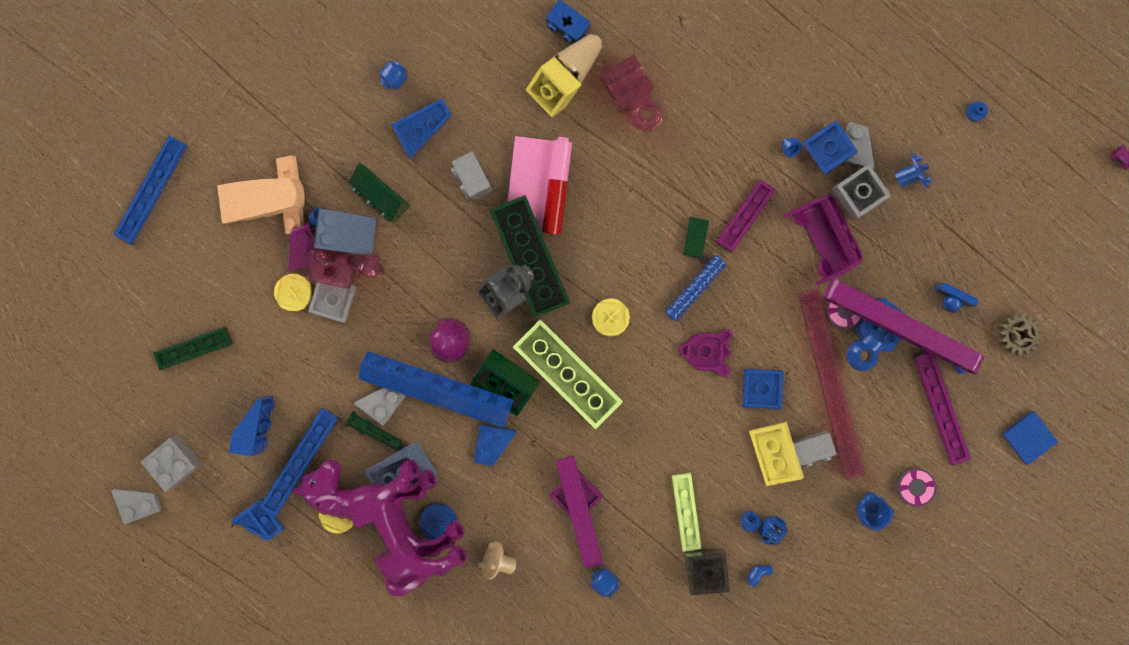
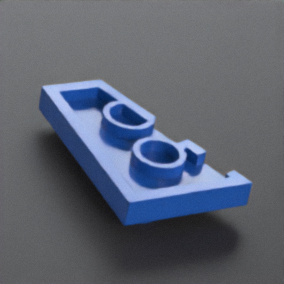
M443 98L391 125L409 159H411L452 115Z

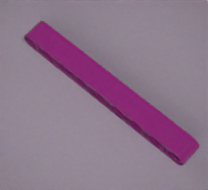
M832 279L823 296L828 302L966 372L977 374L985 357L978 351L840 281Z

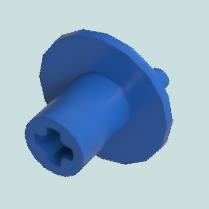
M915 152L911 153L914 164L895 172L899 185L904 187L921 179L925 188L930 187L929 183L933 181L932 177H927L925 170L929 169L928 163L922 165L920 162L923 160L922 155L917 156Z

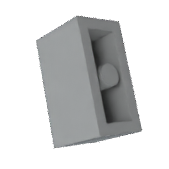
M822 431L793 440L802 468L810 467L813 465V462L818 460L821 462L829 461L832 459L831 456L837 455L830 432Z

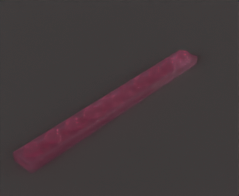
M818 288L798 293L844 479L863 476L865 472Z

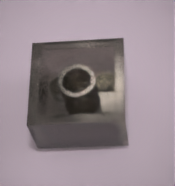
M723 548L685 552L687 583L691 596L730 592L726 552Z

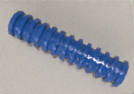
M714 255L713 260H709V264L705 265V269H701V273L697 274L698 277L693 278V282L689 283L690 286L685 287V291L681 292L682 295L677 296L678 299L673 301V305H669L670 308L666 309L665 313L671 319L678 322V318L683 316L682 313H686V309L691 307L690 304H694V300L699 298L698 295H702V291L707 289V285H711L710 282L715 280V276L718 277V273L723 272V268L727 267L725 261L719 256Z

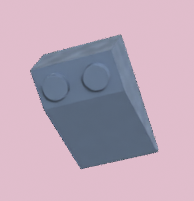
M319 209L313 249L372 256L376 218Z
M417 441L365 470V474L372 484L381 483L387 485L399 476L401 464L409 459L416 462L419 467V473L429 469L436 476L437 471ZM418 478L411 480L409 486L415 484Z

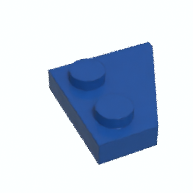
M480 424L474 463L493 466L515 436L517 430Z
M261 498L231 520V522L235 525L239 524L247 528V531L256 533L259 537L269 541L284 530L285 527L277 516L275 517L259 507L264 500Z

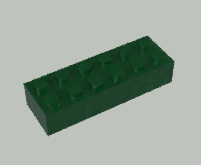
M526 195L490 209L512 265H526L533 273L534 279L531 281L529 291L524 295L534 318L570 304Z

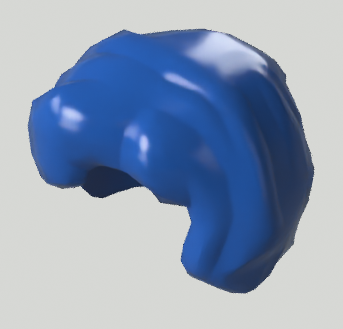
M873 492L865 493L856 506L861 524L870 530L879 531L885 528L894 517L892 507L885 502L884 498L878 497Z

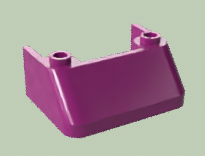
M831 193L783 215L784 219L793 215L792 218L796 225L807 227L822 258L819 262L818 272L823 278L816 281V285L841 276L863 262L862 252L835 197Z

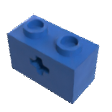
M558 0L546 17L547 27L554 33L558 31L562 34V38L569 44L582 39L591 25L588 19L562 0ZM564 22H565V23L570 22L571 26H570V25H566V27H565V26H564Z

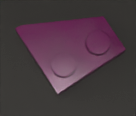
M310 223L291 229L289 272L322 261L325 258L322 250L313 249L315 234Z

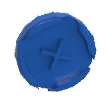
M444 503L429 505L419 517L421 533L427 539L440 537L446 531L447 525L457 520L456 513L450 506Z

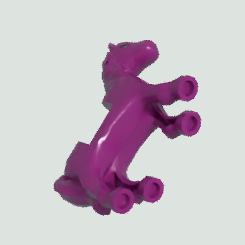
M412 459L401 464L399 476L389 484H365L354 489H340L341 465L337 461L327 460L317 471L304 475L300 487L293 490L294 494L302 495L311 508L319 511V513L352 521L355 528L372 521L374 522L377 531L380 532L388 548L380 553L374 561L381 574L385 577L387 592L392 596L400 597L422 586L432 576H445L450 569L455 566H461L467 561V555L463 547L460 545L455 546L456 541L464 538L465 534L464 528L458 520L448 524L444 534L434 539L419 538L411 530L405 517L402 500L421 499L426 495L427 490L436 487L437 484L433 472L426 469L419 473V467ZM418 478L415 484L409 486L411 480ZM451 548L449 554L439 559L423 558L425 556L436 557L442 550Z

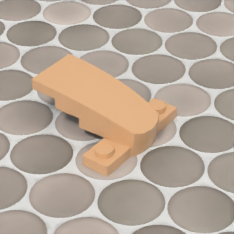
M291 155L276 159L278 179L249 180L218 185L222 223L228 224L242 220L249 221L283 213L285 234L290 235L291 229L305 225L303 214L305 193L299 180L296 156Z

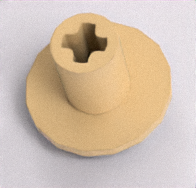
M498 541L489 543L483 557V562L478 564V568H482L483 577L487 580L495 578L498 572L512 574L516 568V558L504 555L503 546Z

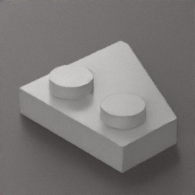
M382 388L356 401L354 404L384 426L407 395Z
M120 488L111 490L124 525L162 510L156 492L120 490Z

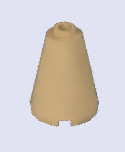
M588 34L552 58L555 57L582 84L602 49V40L595 34Z

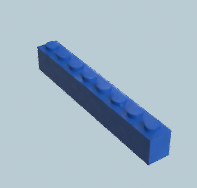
M367 351L360 364L359 380L502 428L505 427L512 407V399Z

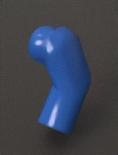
M754 566L747 575L748 584L755 587L758 585L762 575H772V566Z

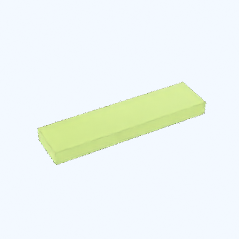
M691 473L672 475L682 551L700 550L702 547Z

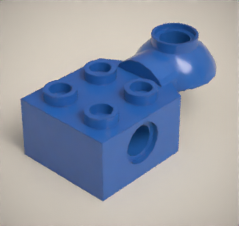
M884 297L876 299L882 302L883 304L905 314L903 311H901L899 308H897ZM862 319L854 328L856 335L862 340L855 341L850 345L847 351L848 363L857 371L871 370L877 364L879 353L881 351L892 352L901 338ZM864 350L868 354L865 361L860 357L861 352Z

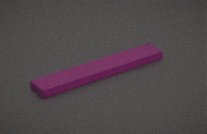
M925 352L913 356L950 465L970 460L971 458L935 355Z
M572 455L557 459L555 462L584 568L601 565L603 560L575 457Z

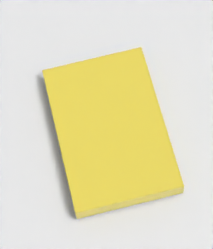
M787 422L749 431L766 486L804 478Z

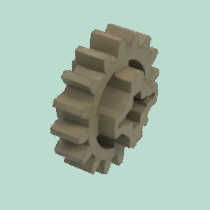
M1012 314L1011 319L1005 318L1006 324L999 325L1003 330L997 332V334L1002 335V338L998 341L1005 343L1002 348H1009L1008 353H1015L1016 355H1022V353L1028 355L1030 354L1029 350L1036 351L1034 345H1041L1038 338L1043 337L1042 334L1038 333V331L1042 330V327H1036L1039 321H1031L1032 316L1028 315L1025 317V314H1018V316L1017 314Z

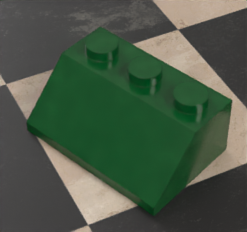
M359 162L349 181V184L353 186L351 190L359 197L361 195L367 198L366 203L373 209L376 207L382 211L380 215L388 222L390 220L396 222L409 208L410 204Z
M493 349L470 385L512 399L513 403L510 412L518 416L541 381Z

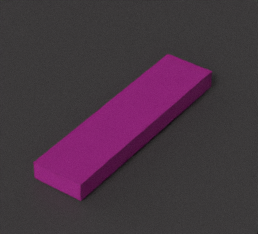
M760 179L716 243L732 253L776 189Z

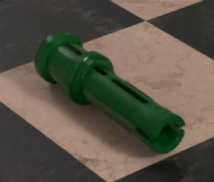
M355 411L350 414L345 423L346 427L350 426L358 430L361 435L367 434L396 451L403 441L371 424L370 419L358 416ZM376 432L379 433V434H381V435H383V436H385L386 438L390 439L391 441H388V440H386L385 438H383V437L377 435Z

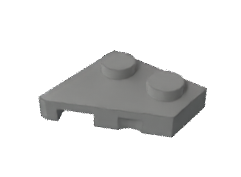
M849 122L845 134L853 143L858 153L845 162L859 167L870 164L872 169H874L868 127Z

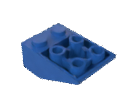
M272 395L259 398L232 432L230 453L254 456L264 452L267 448L268 438H266V435L271 427L270 412L273 411L275 406Z

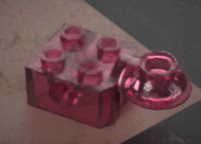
M635 54L601 73L600 79L618 111H631L630 118L636 128L642 131H650L660 124L662 120L661 108L656 102L650 100L654 87ZM648 110L651 112L652 117L644 118L641 112Z
M311 249L306 272L307 281L347 289L351 288L356 270L363 276L373 278L377 277V275H384L385 271L380 263L381 258L375 255L364 254L363 258L354 256L350 258L347 257V254L341 252L332 254L328 253V250Z

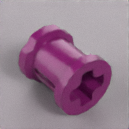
M1123 144L1111 153L1110 158L1117 160L1122 165V168L1127 170L1129 169V151L1126 150V146Z

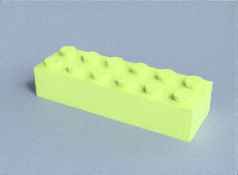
M541 319L513 346L595 429L623 402Z

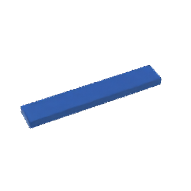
M170 135L168 136L114 236L131 245L134 244L188 145Z
M321 408L259 506L260 508L275 517L279 514L339 417Z

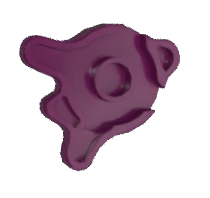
M726 329L718 334H696L687 343L679 347V353L698 370H713L722 377H728L730 369L723 362V359L732 355L728 346V342L733 335L732 331Z

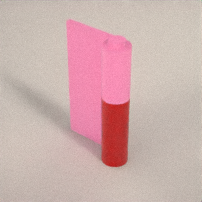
M515 136L507 202L526 195L541 233L561 235L572 142H569V138L558 137L557 140L550 141Z

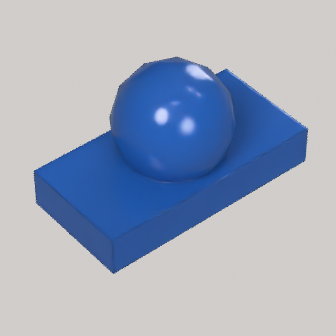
M939 283L935 288L936 291L946 295L942 304L944 309L951 313L959 311L962 304L968 307H975L979 302L977 298L947 283Z

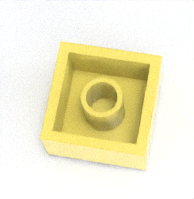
M554 57L539 68L526 91L553 117L568 105L581 87V84Z

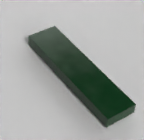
M222 327L153 352L159 370H164L233 345L227 327Z

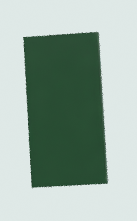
M690 217L683 255L702 258L709 220Z

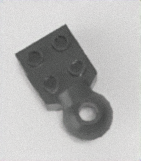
M510 265L506 269L503 267L487 277L475 290L498 321L526 300L524 294L529 291L534 276L526 265Z

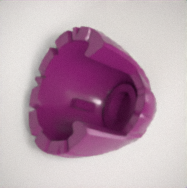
M453 318L438 321V327L429 336L430 346L432 347L430 351L436 359L447 363L458 361V359L464 357L470 346V333L467 326L462 321Z

